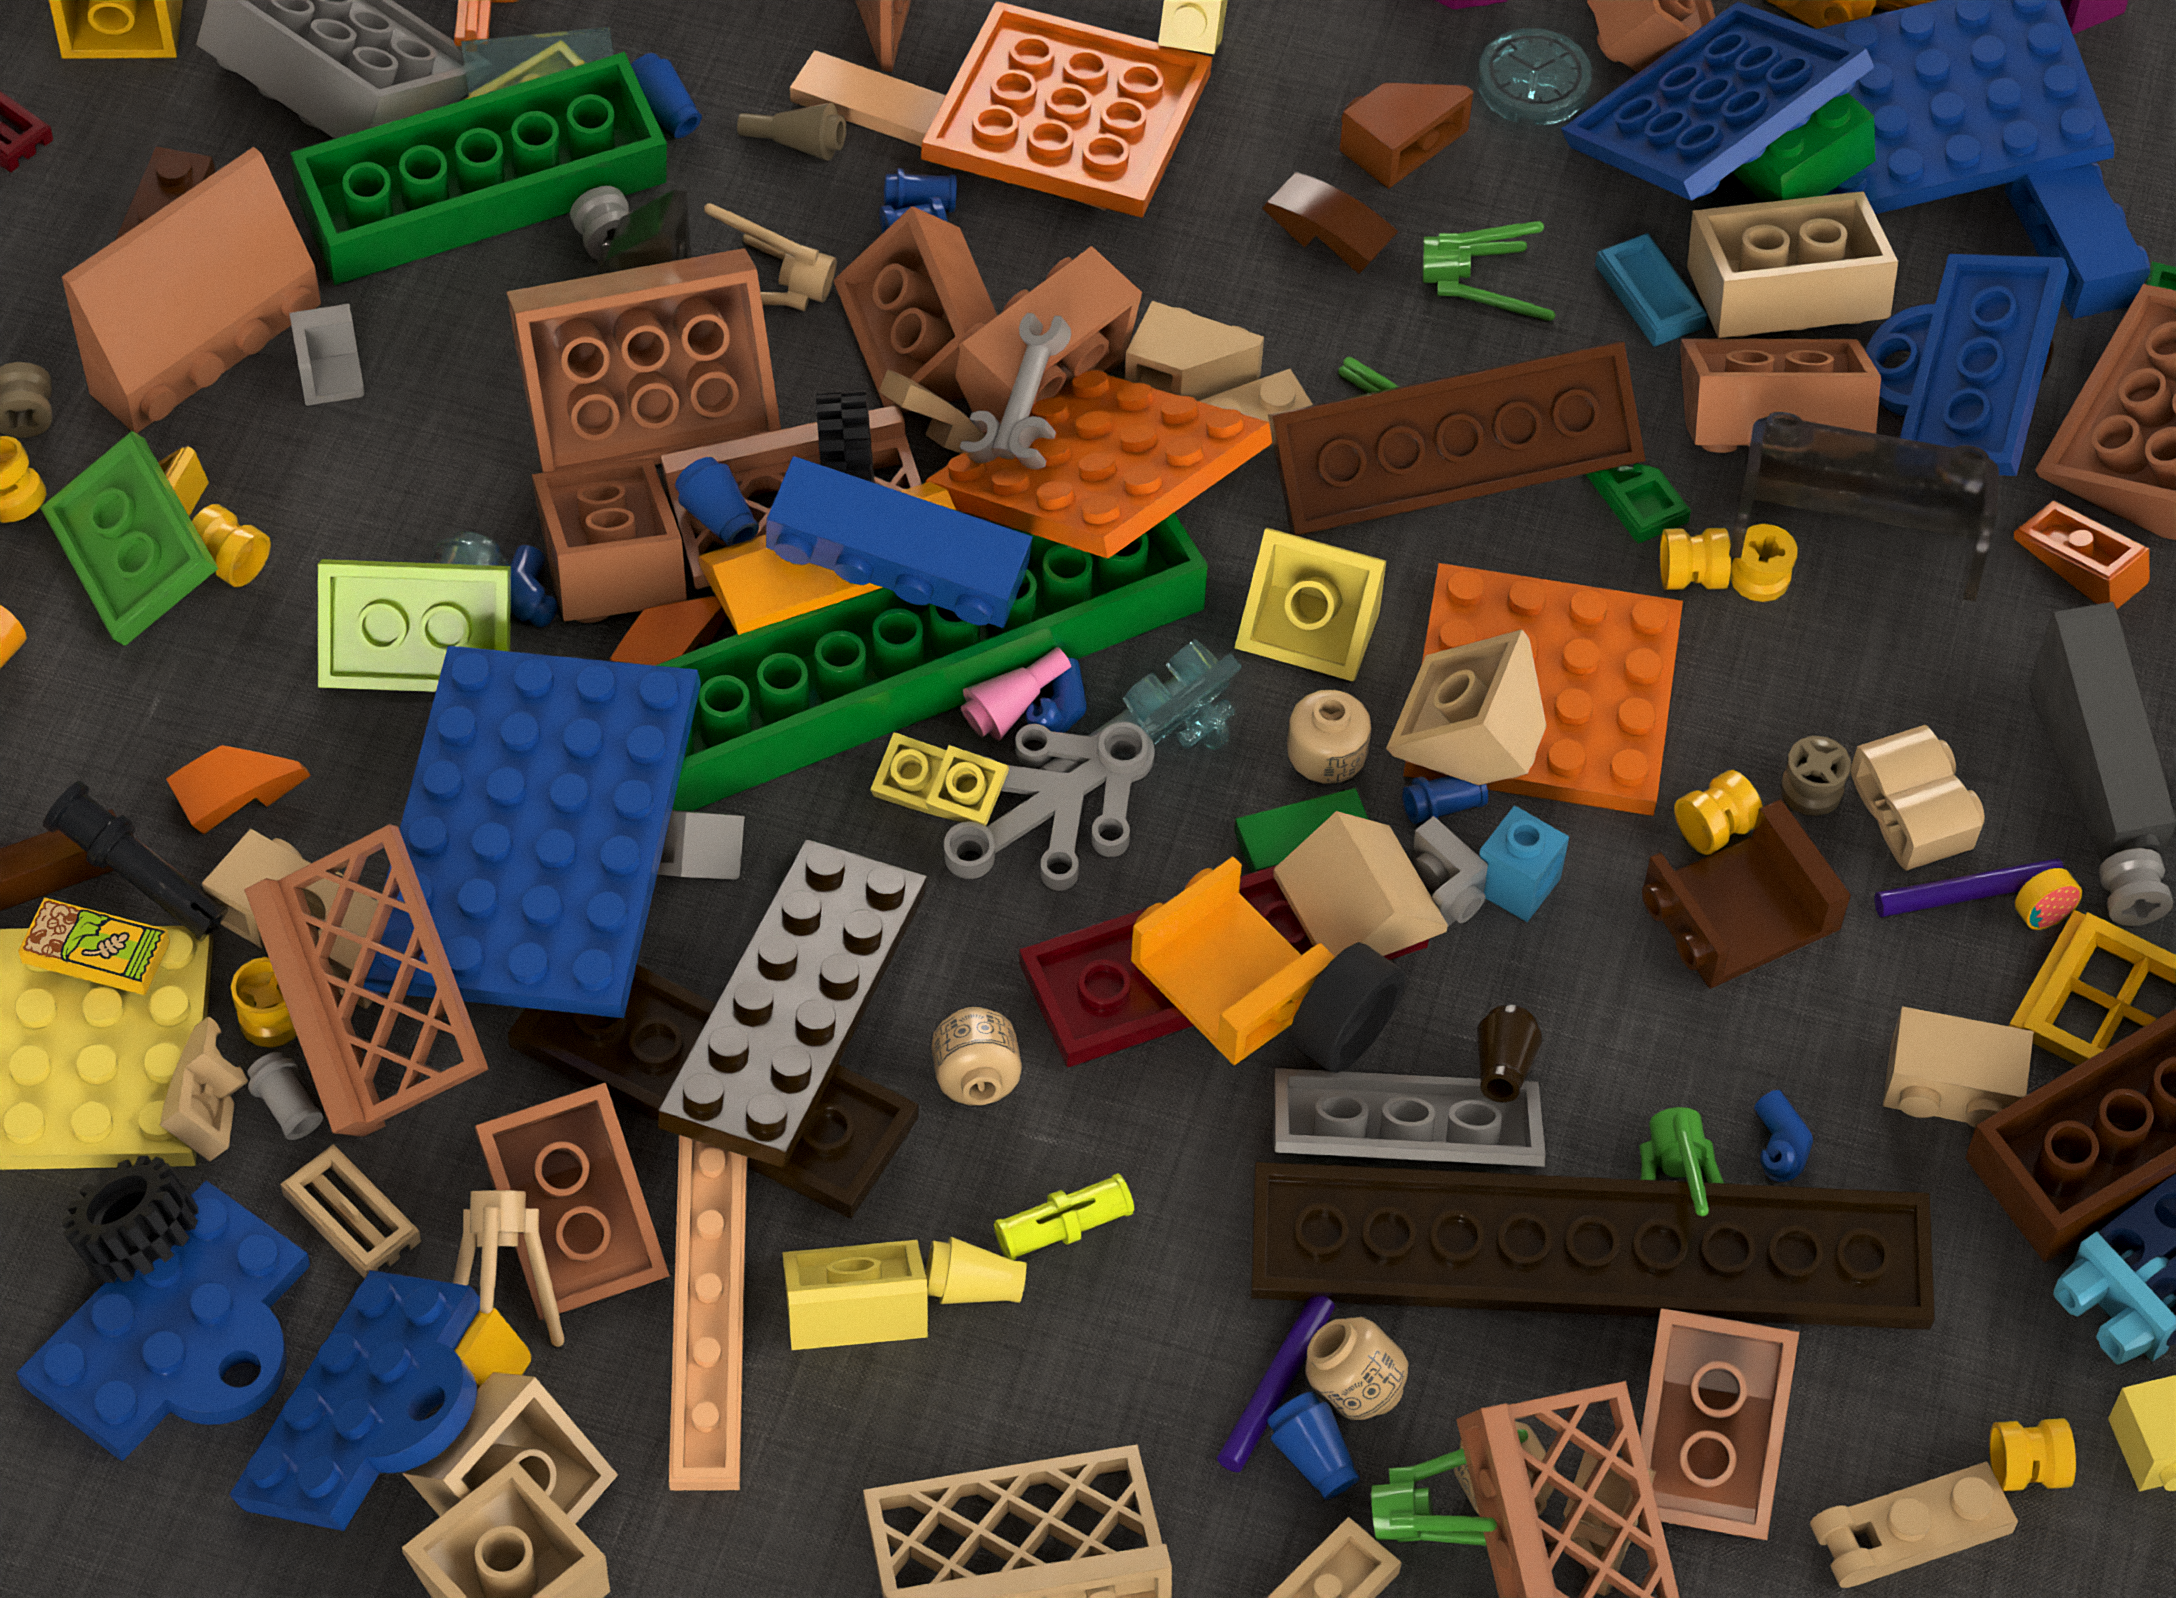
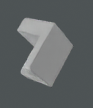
M350 304L289 313L305 405L310 406L364 396V384Z
M672 810L657 874L691 878L738 879L740 876L745 816Z

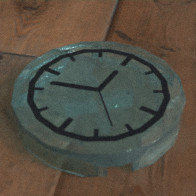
M1521 28L1501 34L1486 46L1478 66V90L1488 107L1505 119L1518 123L1519 117L1534 119L1533 125H1550L1569 119L1583 107L1592 81L1591 63L1582 48L1565 35L1546 29Z

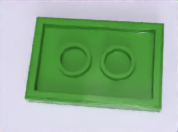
M134 431L128 433L40 507L112 639L124 646L219 569L147 442Z

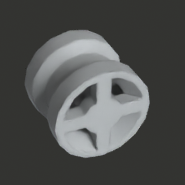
M599 186L588 190L573 203L570 210V219L575 229L580 234H583V244L592 258L599 261H611L629 253L638 244L642 235L641 226L632 213L628 212V202L624 194L613 186Z
M2144 848L2128 849L2110 856L2100 865L2098 873L2101 884L2111 894L2106 905L2113 922L2125 926L2145 925L2166 916L2172 909L2173 898L2171 891L2167 885L2161 882V879L2164 877L2165 867L2159 853Z

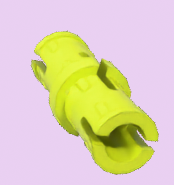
M1117 1173L1109 1179L1067 1195L1062 1190L1051 1193L1047 1196L1046 1203L1005 1219L995 1220L993 1227L1005 1258L1016 1260V1257L1060 1240L1066 1245L1079 1241L1083 1231L1122 1216L1127 1217L1134 1214V1203L1125 1180Z

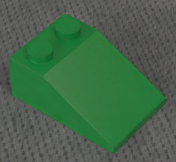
M1850 93L1832 98L1814 111L1804 125L1787 131L1769 144L1759 158L1742 164L1731 173L1763 203L1823 196L1876 161L1874 115Z

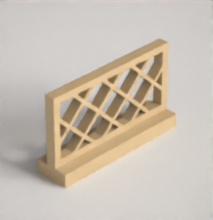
M1138 1444L863 1490L864 1505L883 1598H1172V1565L1167 1545L1162 1544ZM1127 1470L1130 1485L1116 1502L1088 1487L1099 1474ZM1047 1483L1062 1491L1063 1495L1050 1511L1045 1513L1020 1499L1029 1486ZM979 1495L995 1505L977 1525L951 1510L961 1497ZM1077 1500L1105 1515L1089 1536L1061 1521ZM1134 1503L1136 1505L1137 1513L1130 1510L1131 1506ZM910 1506L926 1516L908 1537L885 1524L882 1511ZM1008 1512L1036 1527L1020 1548L991 1533ZM939 1523L967 1538L950 1560L922 1545ZM1120 1523L1142 1535L1146 1547L1116 1552L1102 1543L1115 1526ZM1049 1534L1077 1549L1070 1560L1049 1564L1032 1555ZM889 1546L897 1550L892 1557L890 1555ZM980 1546L1008 1561L1000 1572L978 1576L963 1567ZM910 1558L938 1573L930 1584L897 1589L895 1576Z

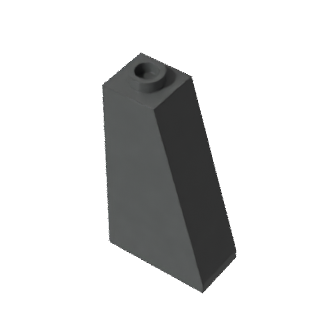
M2108 602L2055 611L2052 613L2029 687L2101 864L2110 856L2128 849H2151L2159 853L2161 857H2164L2176 826V817L2114 603Z

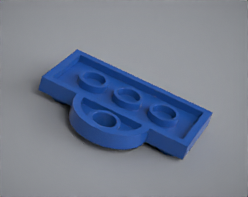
M1949 254L1936 303L1905 309L1889 318L1877 329L1867 345L1866 353L1881 376L1880 404L1887 410L1905 417L1895 453V459L1901 470L2017 476L2069 273L2064 257ZM1897 351L1911 352L1908 360L1903 365L1896 368L1882 367L1885 359L1892 353Z
M207 1180L191 1195L198 1206L199 1213L194 1215L198 1222L195 1229L185 1231L189 1236V1240L183 1247L174 1245L170 1249L174 1256L166 1263L161 1258L154 1261V1271L143 1275L138 1269L135 1271L133 1280L122 1282L118 1276L114 1283L105 1282L16 1372L22 1387L121 1461L170 1412L184 1420L198 1424L216 1425L237 1421L249 1416L266 1404L279 1388L285 1374L287 1364L286 1345L281 1326L270 1308L310 1267L308 1253ZM251 1363L260 1369L257 1379L245 1387H232L223 1382L225 1373L236 1364Z
M370 1270L229 1494L243 1511L345 1531L379 1473L408 1471L427 1463L443 1452L462 1432L471 1417L476 1403L477 1385L475 1377L454 1351L480 1310V1297L472 1287ZM443 1403L436 1414L424 1420L430 1410Z

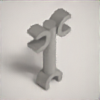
M1026 313L1021 320L1019 334L1027 348L1001 423L988 411L971 413V422L979 431L987 432L985 437L978 442H961V450L972 461L984 464L993 461L998 456L1004 459H1014L1016 457L1028 469L1037 470L1045 467L1046 459L1037 449L1029 447L1038 438L1054 439L1056 431L1043 418L1029 417L1049 357L1061 352L1067 346L1071 337V328L1061 316L1055 315L1050 329L1041 336L1043 324L1034 313Z

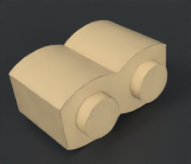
M1922 725L1857 746L1850 770L1852 779L1865 806L1878 820L1882 835L1895 859L1905 871L1974 849L1984 824V809L1977 794L1972 790L1967 791L1963 783L1954 775L1956 772L1955 758L1946 741L1938 740L1927 725Z

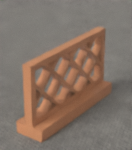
M892 405L869 410L873 470L898 464L901 467L890 483L875 476L874 483L896 491L905 490L903 488L906 485L907 488L921 485L922 482L906 437L905 421L900 406ZM817 422L661 455L667 500L682 537V545L695 589L710 586L699 566L698 556L702 555L713 541L726 547L728 546L679 504V492L675 488V483L680 473L691 463L704 457H713L718 463L728 465L753 515V519L759 521V530L754 538L765 535L767 517L771 508L769 509L750 501L748 498L779 491L793 456L820 465ZM694 533L699 535L696 539Z
M389 824L279 880L265 878L244 889L333 1133L364 1137L385 1127L384 1120L489 1070L397 826ZM385 848L392 868L383 892H379L358 883L367 856ZM346 867L343 876L335 874V872ZM323 878L340 885L327 920L311 915L302 890ZM354 891L379 901L366 936L341 927ZM399 891H401L404 901L397 899ZM393 907L408 912L414 926L405 953L380 943ZM316 926L323 929L320 936ZM337 935L362 945L349 981L333 975L328 961ZM422 950L424 952L427 962L419 959ZM376 951L402 961L388 997L363 987ZM416 968L431 973L437 987L428 1014L403 1004ZM338 987L345 989L343 997L341 996ZM359 996L384 1005L371 1041L357 1036L350 1021ZM445 1011L450 1023L442 1020ZM399 1012L424 1022L411 1058L385 1048ZM438 1029L455 1035L464 1059L463 1062L443 1072L425 1065ZM361 1048L368 1050L365 1059ZM385 1057L406 1066L407 1069L398 1093L380 1102L373 1079L381 1058ZM421 1073L431 1077L418 1083Z
M1626 1381L1510 1405L1505 1403L1481 1408L1456 1419L1479 1516L1491 1517L1497 1522V1527L1494 1531L1483 1533L1499 1598H1569L1556 1589L1551 1571L1562 1551L1592 1571L1578 1598H1593L1603 1579L1630 1598H1654L1651 1596L1654 1588L1657 1598H1680ZM1609 1400L1616 1430L1606 1448H1604L1577 1429L1576 1426L1589 1404ZM1572 1408L1566 1420L1554 1413L1555 1411ZM1535 1416L1558 1432L1542 1462L1521 1448L1515 1423L1516 1419ZM1568 1440L1598 1460L1583 1489H1580L1552 1469ZM1619 1449H1621L1623 1460L1616 1456ZM1609 1468L1629 1481L1633 1500L1623 1517L1593 1498ZM1527 1469L1534 1473L1531 1481H1529ZM1545 1481L1575 1501L1559 1531L1538 1518L1534 1500ZM1585 1510H1588L1615 1529L1600 1559L1569 1539ZM1637 1518L1639 1521L1640 1529L1634 1526V1523ZM1626 1537L1647 1553L1650 1570L1640 1587L1610 1567ZM1544 1539L1551 1543L1548 1551L1546 1550Z

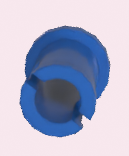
M897 168L896 174L885 173L884 206L890 205L896 210L927 204L929 197L939 196L944 209L948 212H954L957 190L956 175L904 174V168Z
M1449 775L1429 781L1425 777L1420 776L1413 779L1411 786L1403 788L1402 799L1409 820L1413 824L1420 822L1424 824L1433 816L1438 819V817L1465 809L1487 805L1488 789L1486 784L1478 786Z

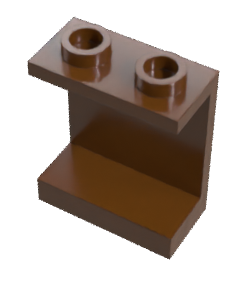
M1782 799L1759 808L1752 837L1674 871L1661 852L1651 856L1644 886L1642 887V898L1647 911L1656 921H1663L1676 940L1677 951L1683 963L1690 970H1697L1709 989L1841 930L1851 896Z

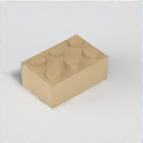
M1864 191L1693 210L1687 268L1718 338L1746 337L1752 334L1786 330L1801 331L1812 327L1847 323L1860 324L1865 321L1891 318L1898 260Z

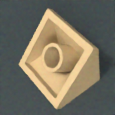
M1336 811L1274 868L1273 876L1313 947L1321 943L1335 957L1345 948L1357 942L1366 944L1382 956L1447 932L1448 925L1390 825Z

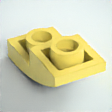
M894 732L870 790L874 797L910 809L958 822L972 821L987 826L1008 774L1009 767L1006 764L948 745L947 750Z

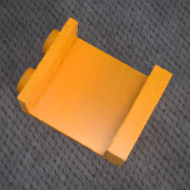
M1232 856L1214 870L1212 868L1201 870L1188 882L1184 891L1165 904L1155 903L1138 917L1133 926L1131 961L1235 1066L1292 1024L1304 996L1316 978L1335 956L1321 943H1318L1301 955L1239 894L1242 864Z

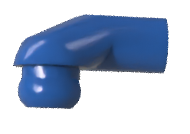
M521 545L516 549L510 563V611L523 622L529 620L536 627H545L553 620L558 610L556 599L545 595V588L537 581L545 562V556L535 547Z
M1067 657L1071 668L1051 681L1053 696L1042 698L1041 706L1039 707L1033 702L1029 705L1026 711V721L1028 724H1040L1048 728L1049 731L1066 733L1085 715L1087 703L1078 660Z
M1773 1090L1761 1097L1754 1106V1110L1772 1134L1766 1150L1762 1149L1760 1163L1765 1174L1771 1180L1788 1182L1797 1178L1804 1171L1813 1145V1136L1781 1090Z

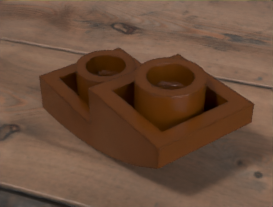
M1295 172L1262 207L1269 216L1301 245L1306 247L1317 236L1358 274L1369 265L1398 232L1381 216L1349 194L1328 183Z

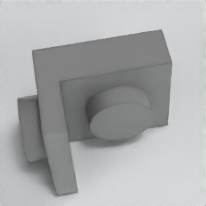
M1433 816L1415 830L1411 863L1424 885L1435 891L1432 899L1447 925H1451L1454 921L1464 923L1484 903L1486 897L1484 888L1488 864Z

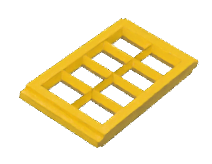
M2074 910L2012 1018L2009 1027L2034 1031L2033 1044L2076 1065H2080L2106 1049L2123 1017L2143 1027L2157 1020V1018L2130 1004L2148 972L2176 985V955L2089 912L2085 915ZM2096 947L2134 965L2116 998L2078 980ZM2071 992L2109 1010L2091 1044L2053 1026Z

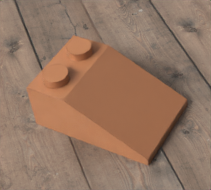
M652 458L532 474V484L554 591L564 622L576 620L582 623H595L606 619L609 615L630 612L642 613L646 608L687 601L682 537Z
M606 1082L475 1125V1133L494 1190L526 1191L525 1208L539 1209V1234L559 1314L670 1276ZM518 1233V1247H514L540 1321L544 1319L524 1234Z
M1661 1308L1640 1435L1647 1468L1656 1471L1652 1488L1661 1522L1767 1540L1800 1332Z

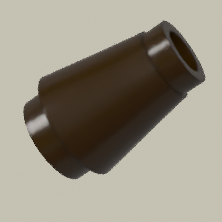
M1502 1005L1492 1009L1481 1020L1477 1027L1481 1092L1492 1101L1505 1103L1513 1101L1518 1097L1520 1088L1541 1046L1542 1033L1535 1017L1528 1010L1515 1005Z

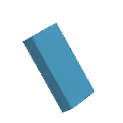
M1648 233L1597 252L1595 266L1653 347L1705 328L1707 313Z

